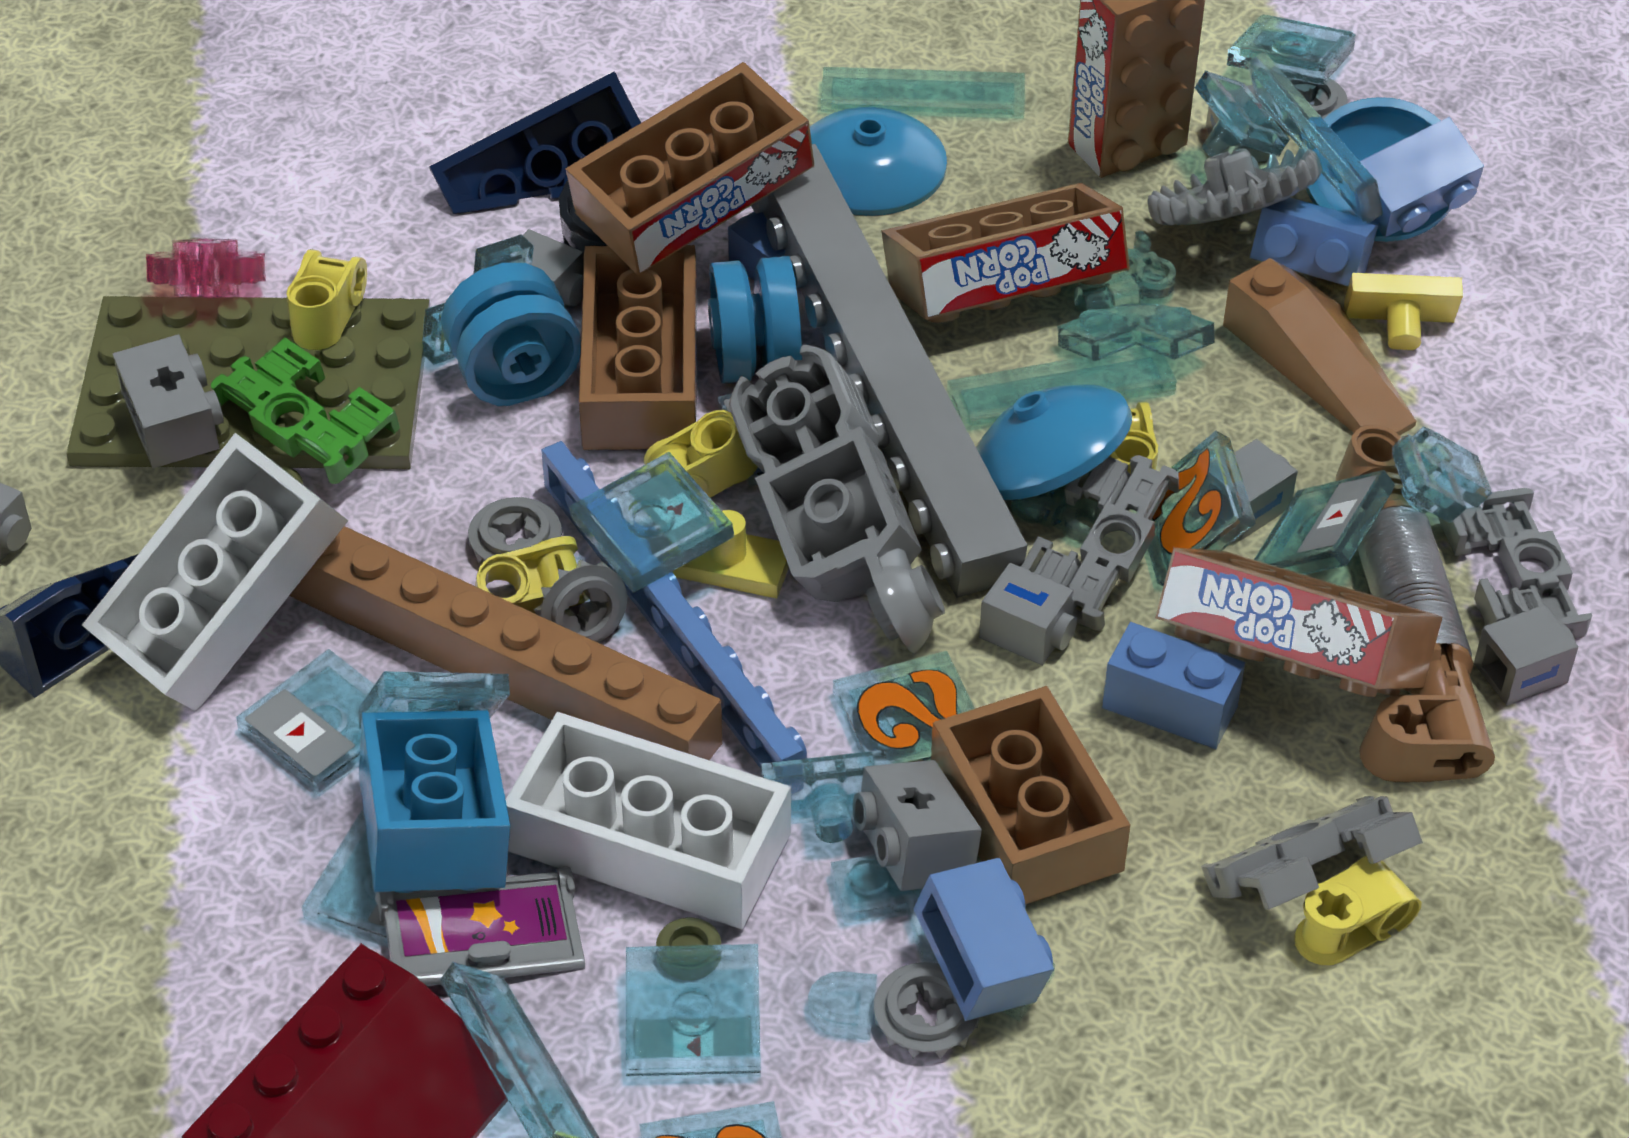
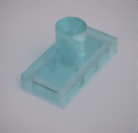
M1205 70L1194 88L1216 114L1219 121L1203 144V150L1212 157L1228 151L1230 154H1233V150H1237L1240 145L1279 157L1290 139L1249 88L1242 82Z
M886 750L762 763L761 777L791 786V824L813 822L816 835L820 840L827 843H837L848 838L853 831L851 818L853 817V798L856 793L861 792L864 766L889 764Z

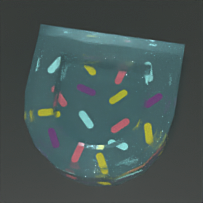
M842 971L831 972L820 977L812 985L808 994L809 1018L814 1026L831 1036L870 1040L874 1014V998L877 989V974Z

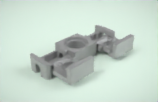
M1140 455L1130 459L1131 475L1127 471L1128 464L1108 457L1094 469L1068 483L1066 486L1065 497L1067 504L1074 506L1077 500H1080L1084 494L1086 499L1092 497L1098 500V508L1102 509L1080 548L1081 561L1077 559V552L1071 550L1069 555L1066 556L1052 550L1053 542L1038 536L1021 565L1024 569L1073 589L1071 615L1077 618V623L1093 630H1101L1105 626L1104 612H1101V609L1118 578L1128 583L1130 582L1155 536V522L1151 519L1167 490L1179 492V474L1176 470L1164 465L1160 471L1152 469V460ZM1129 509H1133L1137 511V513L1135 514L1133 512H1130ZM1112 531H1123L1131 535L1135 542L1128 551L1115 554L1104 549L1101 541L1106 534ZM1077 605L1083 607L1082 612L1076 609Z
M1518 488L1487 493L1484 497L1482 508L1478 506L1458 509L1455 507L1451 497L1442 498L1438 519L1455 556L1470 554L1473 547L1488 546L1489 551L1497 550V546L1501 542L1498 556L1513 588L1510 589L1509 594L1502 595L1500 590L1495 592L1488 578L1479 579L1474 600L1486 626L1545 604L1559 623L1570 629L1575 639L1587 635L1592 613L1578 615L1567 592L1573 575L1572 570L1553 531L1539 532L1529 512L1534 496L1533 490ZM1510 502L1509 509L1506 510L1503 504ZM1526 558H1535L1546 563L1550 569L1545 572H1533L1523 567L1520 561Z
M1365 796L1356 799L1357 802L1315 820L1304 821L1255 842V846L1212 864L1206 863L1201 867L1212 897L1231 899L1242 896L1238 884L1242 887L1258 888L1264 908L1270 910L1318 889L1319 886L1311 865L1345 851L1342 840L1348 842L1356 839L1359 848L1365 849L1369 864L1380 862L1421 844L1423 841L1412 812H1393L1387 796H1380L1375 799L1374 796Z

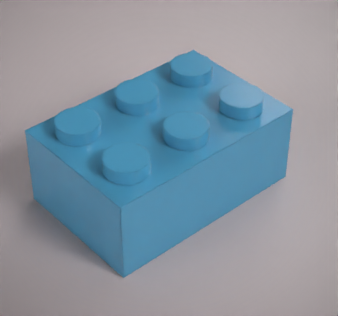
M488 710L362 713L359 780L374 892L395 891L410 893L421 890L461 889L474 891L482 888H505L510 820Z

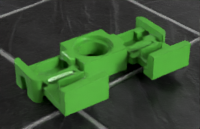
M283 338L255 362L257 371L254 370L250 357L244 356L231 365L233 373L228 377L220 374L211 382V388L216 393L220 407L226 401L231 400L248 412L256 433L294 458L303 450L324 464L327 478L331 484L340 483L367 459L368 451L365 442L367 443L382 428H387L394 434L400 429L395 410L361 387H358L348 396L350 403L338 412L333 409L329 412V421L325 408L297 390L295 381L298 378L305 380L306 376L311 380L321 383L325 379L320 360L287 338ZM299 412L304 414L300 422L294 426L279 427L275 425L276 420L285 413ZM343 454L349 456L346 461H344Z

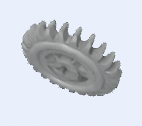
M1245 148L1233 150V154H1230L1229 151L1205 160L1204 169L1207 177L1205 184H1202L1197 176L1192 174L1190 177L1191 190H1188L1181 182L1175 180L1174 192L1166 186L1161 187L1160 193L1153 191L1148 196L1149 213L1155 222L1171 226L1175 224H1201L1246 214L1288 199L1299 191L1313 185L1322 173L1320 159L1312 149H1307L1305 152L1303 148H1299L1295 157L1292 151L1287 149L1281 165H1279L1275 154L1271 152L1267 167L1260 169L1255 157H1251V153Z

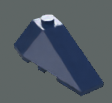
M614 71L429 166V169L453 214L515 205L519 199L549 194L551 199L559 198L566 181H568L565 168L639 125L641 121Z
M138 554L33 589L12 603L0 608V666L28 693L36 698L108 651L110 648L84 628L82 624Z

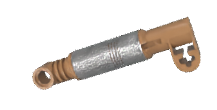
M1364 425L1356 429L1351 437L1336 474V484L1338 486L1341 483L1377 475L1355 511L1358 520L1354 528L1357 550L1362 561L1371 595L1436 614L1443 618L1424 687L1402 688L1410 692L1411 695L1390 696L1380 703L1360 745V759L1367 770L1385 781L1434 782L1476 778L1488 771L1494 764L1495 754L1469 676L1472 673L1474 664L1472 653L1455 599L1451 592L1446 571L1432 533L1430 522L1423 508L1413 502L1402 467L1407 456V445L1403 438L1394 430L1381 425Z

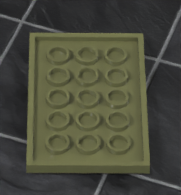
M103 296L66 454L69 465L79 467H152L122 396L112 353L179 334L188 356L197 353L201 359L208 384L202 387L204 393L212 391L211 382L220 374L228 377L233 373L231 365L239 358L244 356L250 357L254 370L257 371L255 362L283 338H287L295 343L292 337L287 298ZM362 298L360 304L355 307L342 332L341 338L336 344L321 350L302 348L320 360L325 379L318 383L307 376L305 380L298 378L295 381L296 389L323 406L329 421V412L333 409L338 412L350 403L348 396L358 387H361L396 412L400 429L394 434L387 428H382L367 443L365 442L368 457L356 469H411L431 316L429 299ZM231 400L226 401L221 406L224 423L215 425L219 449L160 466L207 468L231 437L237 433L277 465L290 468H324V464L302 450L293 458L256 433L248 412ZM299 412L285 413L276 420L275 425L279 427L294 426L300 422L304 414ZM343 454L344 461H346L349 456Z

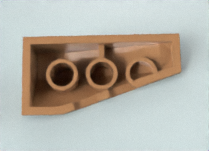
M1269 258L1229 280L1223 326L1353 433L1361 426L1375 424L1385 426L1402 435L1416 426V419L1341 305L1306 277Z

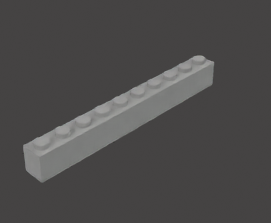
M812 144L815 166L754 203L751 207L755 213L763 212L767 218V235L773 250L784 249L785 256L790 257L796 288H800L805 298L808 320L813 328H820L825 338L826 351L836 359L838 364L861 390L880 437L878 448L881 449L887 461L898 492L902 491L908 502L909 518L917 535L924 534L930 546L931 562L939 579L946 578L956 598L992 588L1009 563L1021 567L1025 561L1028 545L816 144Z

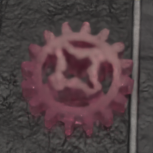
M198 237L172 240L171 252L146 254V282H154L156 285L169 284V286H174V296L222 298V296L239 295V285H242V283L256 284L266 281L265 253L238 250V239Z

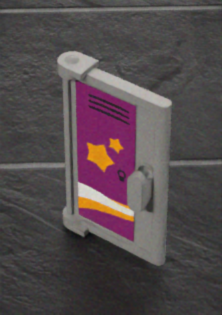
M570 867L556 868V872L506 877L505 888H482L474 891L461 889L421 890L410 893L391 891L377 892L375 896L380 922H385L390 961L414 974L426 986L585 969V959L573 904L575 892L574 877ZM468 961L477 962V966L470 965Z

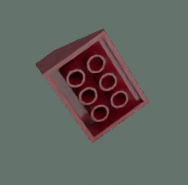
M361 943L182 1135V1138H477L526 1079L519 1069L414 974Z

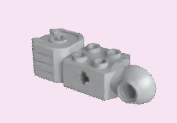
M802 345L800 354L803 356V360H794L792 356H787L768 363L755 373L759 379L754 385L747 378L741 376L730 397V412L747 456L764 473L755 479L792 576L818 600L839 602L843 599L854 598L867 593L874 616L887 638L893 641L900 637L908 650L915 654L929 637L934 619L945 614L942 599L925 567L920 565L914 569L911 568L912 562L922 549L884 455L878 448L880 437L861 390L830 353L814 346Z

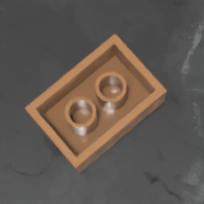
M1048 686L933 722L931 760L937 762L982 829L978 856L981 862L1000 857L1010 879L1019 884L1025 898V905L1125 870L1131 824Z

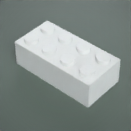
M235 433L82 626L163 694L196 711L204 704L349 520L265 454Z
M560 712L555 714L506 798L510 820L508 852L556 868L570 867L574 874L739 929H743L791 834V786Z

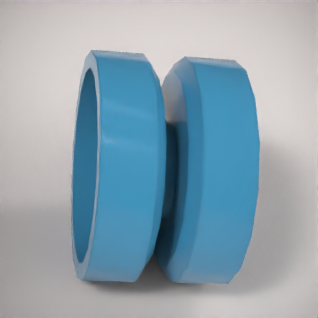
M781 256L759 259L754 271V294H751L746 268L739 260L710 263L708 317L711 343L716 353L721 384L737 382L741 376L751 381L756 371V346L760 348L763 367L776 359L792 356L794 360H802V355L800 354L802 341L799 303L790 257Z
M500 263L477 271L462 281L446 300L441 316L445 340L452 354L458 360L459 369L468 388L480 400L496 406H511L547 396L561 387L577 368L581 354L580 332L571 315L564 308L563 299L554 282L544 270L527 263Z

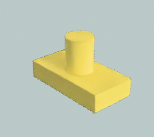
M1352 273L1344 300V311L1349 318L1387 320L1389 348L1415 350L1421 345L1420 321L1454 323L1463 298L1462 277Z
M723 510L713 516V519L726 532L724 537L686 558L681 557L672 545L670 546L664 561V569L669 568L676 578L776 599L779 596L789 569L780 542L746 534L745 518L733 510ZM710 524L711 529H712L715 533L719 534V533L714 529V527Z

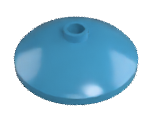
M1385 97L1360 99L1334 110L1315 128L1305 149V152L1307 149L1315 151L1322 166V173L1318 180L1306 188L1310 200L1315 205L1372 220L1351 189L1357 162L1441 120L1430 111L1414 103ZM1447 206L1431 214L1423 225L1410 232L1400 230L1384 238L1380 230L1377 229L1374 241H1400L1418 236L1435 227L1447 216L1451 209Z
M857 107L832 113L810 126L812 144H816L854 215H887L913 208L931 197L944 180L947 169V156L941 140L929 127L905 113L887 108Z
M1097 385L1051 387L1028 393L1018 399L1015 404L997 418L978 442L976 449L1003 500L1033 497L1055 490L1078 479L1108 458L1128 434L1132 423V413L1125 398L1112 389Z

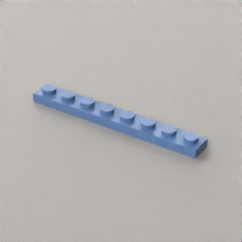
M562 441L541 449L545 488L601 561L621 577L625 584L627 595L698 688L721 699L722 719L769 780L791 786V792L802 787L803 761L807 759V751L796 729L791 726L786 728L779 720L767 692L759 685L754 687L747 679L735 651L728 645L722 647L712 634L711 625L703 610L698 606L693 608L682 595L681 587L674 573L669 568L662 570L653 558L651 548L645 536L638 530L633 532L623 519L622 511L616 499L611 494L604 495L595 484L593 473L587 462L583 458L576 460Z

